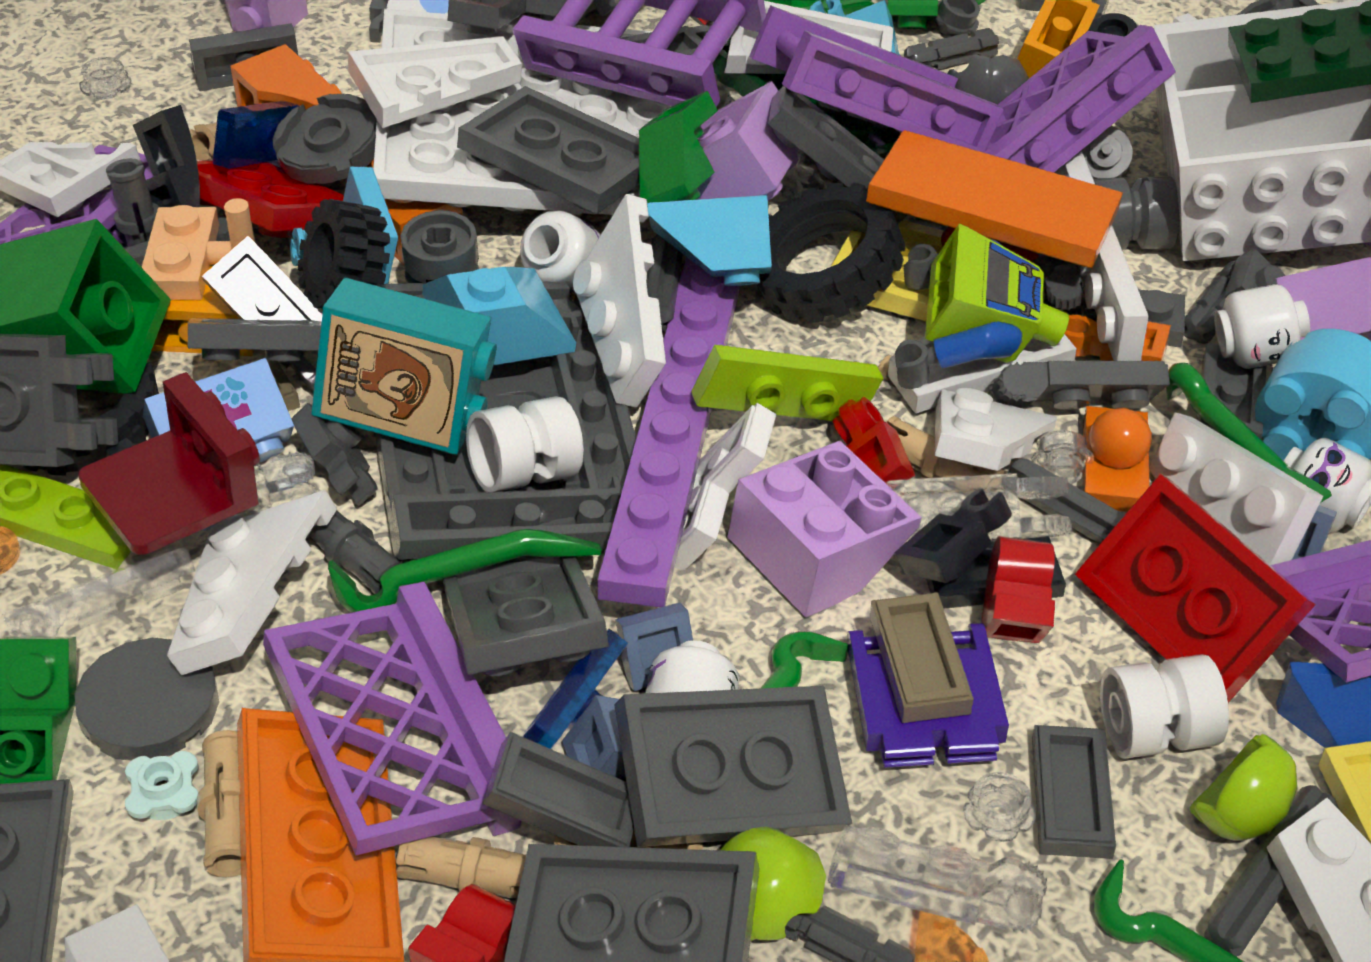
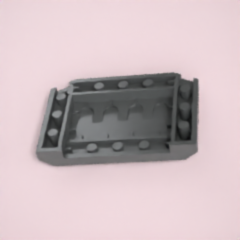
M565 282L542 283L576 341L575 352L493 365L488 380H481L479 396L488 398L487 409L509 405L517 410L524 402L555 396L564 398L572 406L582 432L584 452L579 473L571 478L542 484L531 479L530 483L523 488L503 492H485L478 484L472 472L467 454L466 439L456 455L375 433L393 554L399 560L419 559L520 529L543 530L598 543L602 550H606L635 446L636 436L627 405L616 403L606 374L603 371L592 335L589 332L584 313L570 299L572 289ZM426 283L377 284V286L425 299L422 290L423 284Z

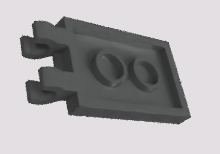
M0 334V464L59 467L74 463L73 449L94 450L97 449V444H118L117 418L94 417L79 419L76 386L93 384V380H114L113 355L107 353L66 355L65 335Z

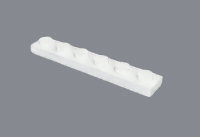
M1082 151L1078 152L1054 172L1095 184ZM1111 225L1093 267L1087 268L1078 265V270L1085 282L1087 308L1095 309L1097 314L1099 341L1101 343H1108L1114 361H1141L1149 316Z

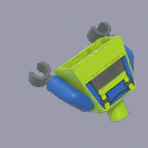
M959 223L939 253H936L934 247L928 244L915 245L908 253V262L904 265V282L910 289L924 290L929 288L925 339L934 342V346L927 348L926 345L917 340H905L899 344L895 351L898 384L905 389H915L923 386L929 380V366L940 364L941 368L945 369L981 359H995L1006 363L1015 361L1032 338L1051 346H1056L1066 332L1069 314L1043 303L1044 272L1038 265L1010 251L998 241L991 240Z

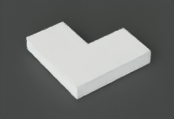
M759 403L755 406L752 405L700 459L674 568L686 570L716 541L729 494L737 487L738 479L746 477L764 459L776 414Z

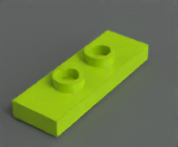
M714 344L691 393L698 407L746 412L752 405L755 406L759 403L776 415L833 421L839 415V407L849 399L857 402L862 397H865L871 401L884 378L876 364Z
M0 464V531L116 570L131 553V550L84 490Z

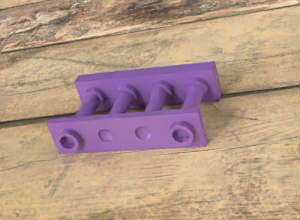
M567 0L553 21L523 15L512 30L526 69L670 106L708 91L717 107L721 100L712 65L738 25L744 29L759 32L766 17L764 0H620L598 32H591L575 28V26L593 0ZM643 5L667 10L645 43L620 39ZM689 16L714 22L692 55L667 50Z
M772 5L769 7L749 55L750 58L786 71L787 73L782 84L791 91L902 132L903 130L983 153L986 151L1004 111L1003 108L995 103L956 89L955 85L958 78Z

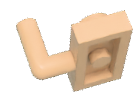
M232 199L224 205L230 241H216L220 226L216 207H192L188 205L158 207L142 268L171 300H202L206 285L202 280V276L209 270L210 265L217 264L247 236L255 242L249 205L246 200Z

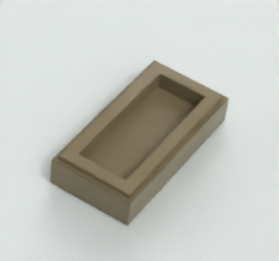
M929 593L872 600L870 619L901 722L908 723L970 715L974 699L939 594Z

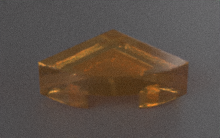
M920 904L914 950L916 955L915 962H989L983 948L978 947L972 938L956 925V918L941 909Z

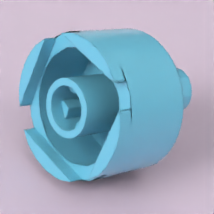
M1318 329L1307 333L1304 339L1293 345L1291 343L1283 351L1262 388L1255 405L1256 421L1263 423V442L1283 461L1293 447L1305 451L1312 442L1320 438L1331 439L1369 460L1371 459L1370 340L1350 331Z

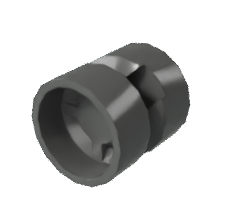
M1171 176L1137 178L1132 188L1125 178L1093 179L1095 185L1123 192L1119 210L1112 223L1122 250H1126L1131 240L1132 242H1138L1140 248L1144 250L1173 248L1179 232L1180 216L1176 182Z
M431 211L412 218L403 227L400 238L406 283H428L445 275L479 269L477 233L475 225L467 217L451 211Z

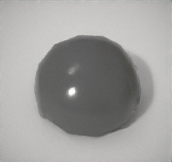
M973 55L965 70L957 72L954 69H950L947 73L958 78L955 85L956 89L997 105L1029 79L1020 61L1005 55L992 58Z

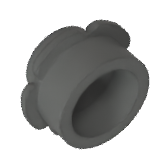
M975 0L938 1V18L933 19L937 23L938 29L947 36H955L966 32L971 33L976 31L979 26L977 17L980 13V7Z

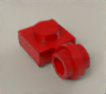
M862 397L857 402L849 399L839 407V415L833 419V424L840 437L847 444L846 447L893 491L915 476L896 429L883 420L880 412L871 401L865 397Z

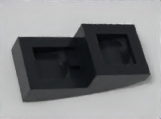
M181 105L162 110L133 124L135 133L154 176L146 180L152 202L159 207H174L178 205L200 207V183L196 154Z

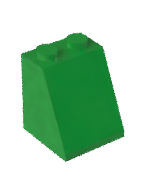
M93 219L0 244V334L65 335L66 355L112 354L114 380H93V384L76 385L77 389L122 394L136 392L171 299L98 219Z

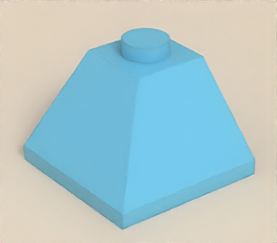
M767 195L647 203L652 230L711 277L724 276V285L742 286L760 283L759 274L771 272Z
M482 268L470 272L445 275L423 284L422 294L427 300L492 317L488 342L497 345L494 365L575 352L576 341L535 268Z

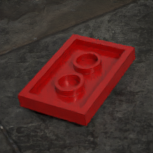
M262 159L197 161L200 204L217 206L224 209L225 203L229 200L244 199L249 205L251 222L258 225V232L266 236L290 238L294 228H302L304 230L306 222L313 221L311 212L315 206L320 207L322 200L334 199L343 201L344 198L343 194L320 184H307L290 178L282 168Z
M1161 473L1075 573L1086 586L1165 659L1201 654L1209 656L1216 664L1222 676L1228 703L1316 605L1173 481Z

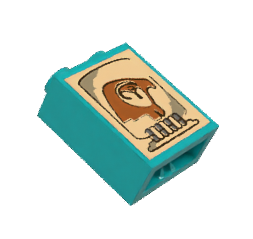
M344 277L323 306L311 415L457 455L466 439V429L470 415L475 411L487 409L488 398L479 396L481 380H488L496 356L497 345L488 342L492 317Z

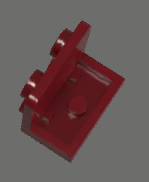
M187 372L162 381L170 431L84 466L78 474L81 488L128 548L138 555L149 554L259 504L254 466L259 465L260 456L252 436L244 428L237 430L227 419L218 397L211 391L205 393Z

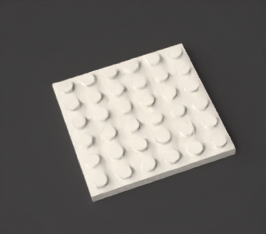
M384 9L382 48L503 36L522 62L520 83L382 128L377 120L373 170L384 199H389L396 203L423 201L446 203L453 207L479 205L503 207L510 211L535 209L564 211L572 215H580L582 213L596 214L589 210L580 209L571 201L543 188L534 187L527 183L526 180L497 166L488 165L481 161L480 158L457 148L458 128L524 86L638 138L639 129L663 110L671 107L670 105L526 69L512 30L519 20H513L512 23L506 24L498 30L496 29L494 34L483 35L467 32L465 24L447 21L448 14ZM583 25L575 26V28L591 32H598L601 28ZM626 29L621 38L653 31ZM640 184L626 194L640 197ZM625 195L599 214L613 215Z

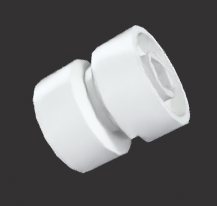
M555 396L524 402L519 406L518 410L509 405L479 410L469 417L466 429L467 454L472 472L478 484L485 492H503L523 488L530 483L531 479L542 484L571 478L579 473L584 452L582 432L572 406L564 398Z
M1201 654L1165 659L1160 664L1158 671L1152 664L1143 662L1108 667L1103 672L1100 687L1102 718L1115 752L1119 757L1127 759L1161 754L1167 749L1169 741L1179 750L1217 746L1225 741L1229 723L1227 694L1222 676L1216 664L1209 656Z

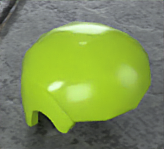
M1265 734L1256 735L1214 782L1191 804L1190 812L1212 833L1221 838L1247 840L1267 833L1287 816L1297 792L1295 761L1276 741Z
M765 826L741 832L731 838L721 848L724 851H753L757 854L760 869L751 941L754 939H784L786 937L785 926L792 917L805 913L814 914L820 908L826 873L818 853L802 842L778 829Z

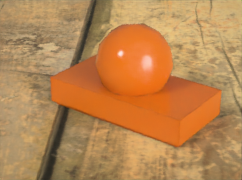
M1086 406L1083 419L1082 490L1117 511L1128 512L1149 487V450L1152 444V432L1148 425V412L1133 411L1125 407L1112 409Z

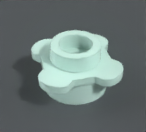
M179 751L171 757L157 756L150 759L146 756H140L129 762L125 768L126 778L131 782V794L125 800L128 814L138 819L147 817L153 820H168L193 809L197 805L198 790L192 783V775L199 767L195 755L188 751ZM160 781H167V783L163 785L156 786V784Z

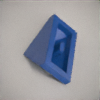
M1289 663L1276 701L1279 715L1324 748L1371 741V676L1345 682L1324 663Z

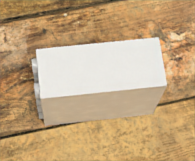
M1369 0L1345 1L1154 25V30L1176 71L1156 88L1157 114L1167 174L1175 180L1180 216L1178 237L1183 261L1241 256L1254 248L1261 254L1371 242V85L1251 103L1228 46V27L1244 25L1257 18H1271L1275 20L1299 16L1313 9L1336 10L1355 7Z

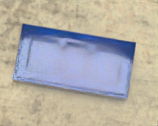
M276 101L219 109L213 164L231 169L277 160L273 146L274 134L278 124L292 109L299 105L287 101Z
M608 629L609 647L591 650L589 655L577 660L523 733L522 737L551 749L569 724L573 726L594 697L596 695L603 696L595 688L628 642L611 629Z

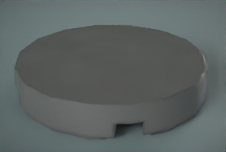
M328 94L317 98L318 105L305 109L304 104L290 111L278 124L273 137V146L280 167L290 178L307 184H327L348 178L350 166L367 167L374 159L377 119L365 99L351 94Z
M152 637L124 643L101 655L83 673L74 694L76 716L80 729L88 741L90 739L91 742L99 745L101 752L114 759L132 761L140 756H146L150 759L157 756H171L185 748V741L193 737L198 730L201 736L212 724L219 705L213 667L209 666L181 675L167 656L172 639Z

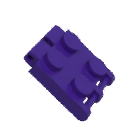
M984 623L968 624L967 631L951 632L955 645H969V648H960L957 651L974 699L971 714L908 723L901 722L881 653L867 654V650H880L876 636L864 637L862 630L847 632L848 655L866 752L880 751L884 768L934 765L935 747H943L947 764L997 761L996 752L999 751V743H1006L1009 723Z

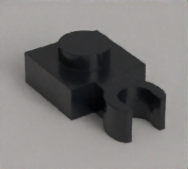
M981 488L977 489L963 500L960 509L952 516L939 513L894 553L906 574L948 583L962 576L970 569L972 561L992 544L987 533L1005 524L1011 518L1012 512L1002 492H998L989 501L984 490Z

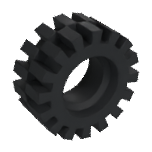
M324 199L320 202V207L315 206L311 212L313 221H307L304 228L308 234L307 239H301L299 250H304L303 259L298 260V270L303 271V275L298 280L300 289H305L303 294L312 303V307L323 309L324 304L344 277L375 286L377 284L384 285L386 274L382 272L383 263L389 264L390 253L384 252V247L390 243V235L383 232L388 224L386 218L380 216L382 212L378 208L334 199Z

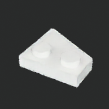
M29 142L0 160V191L59 217L62 214L76 211L83 205L86 199L111 184L106 173V168L110 164L121 159H141L136 145L132 143H121L113 153L107 155L95 154L92 143L72 142L58 145L53 142Z
M959 388L957 392L941 389L935 411V456L998 471L1009 465L1011 459L1022 458L1029 454L1034 440L1044 444L1049 443L1057 417L994 402L990 395L977 389Z

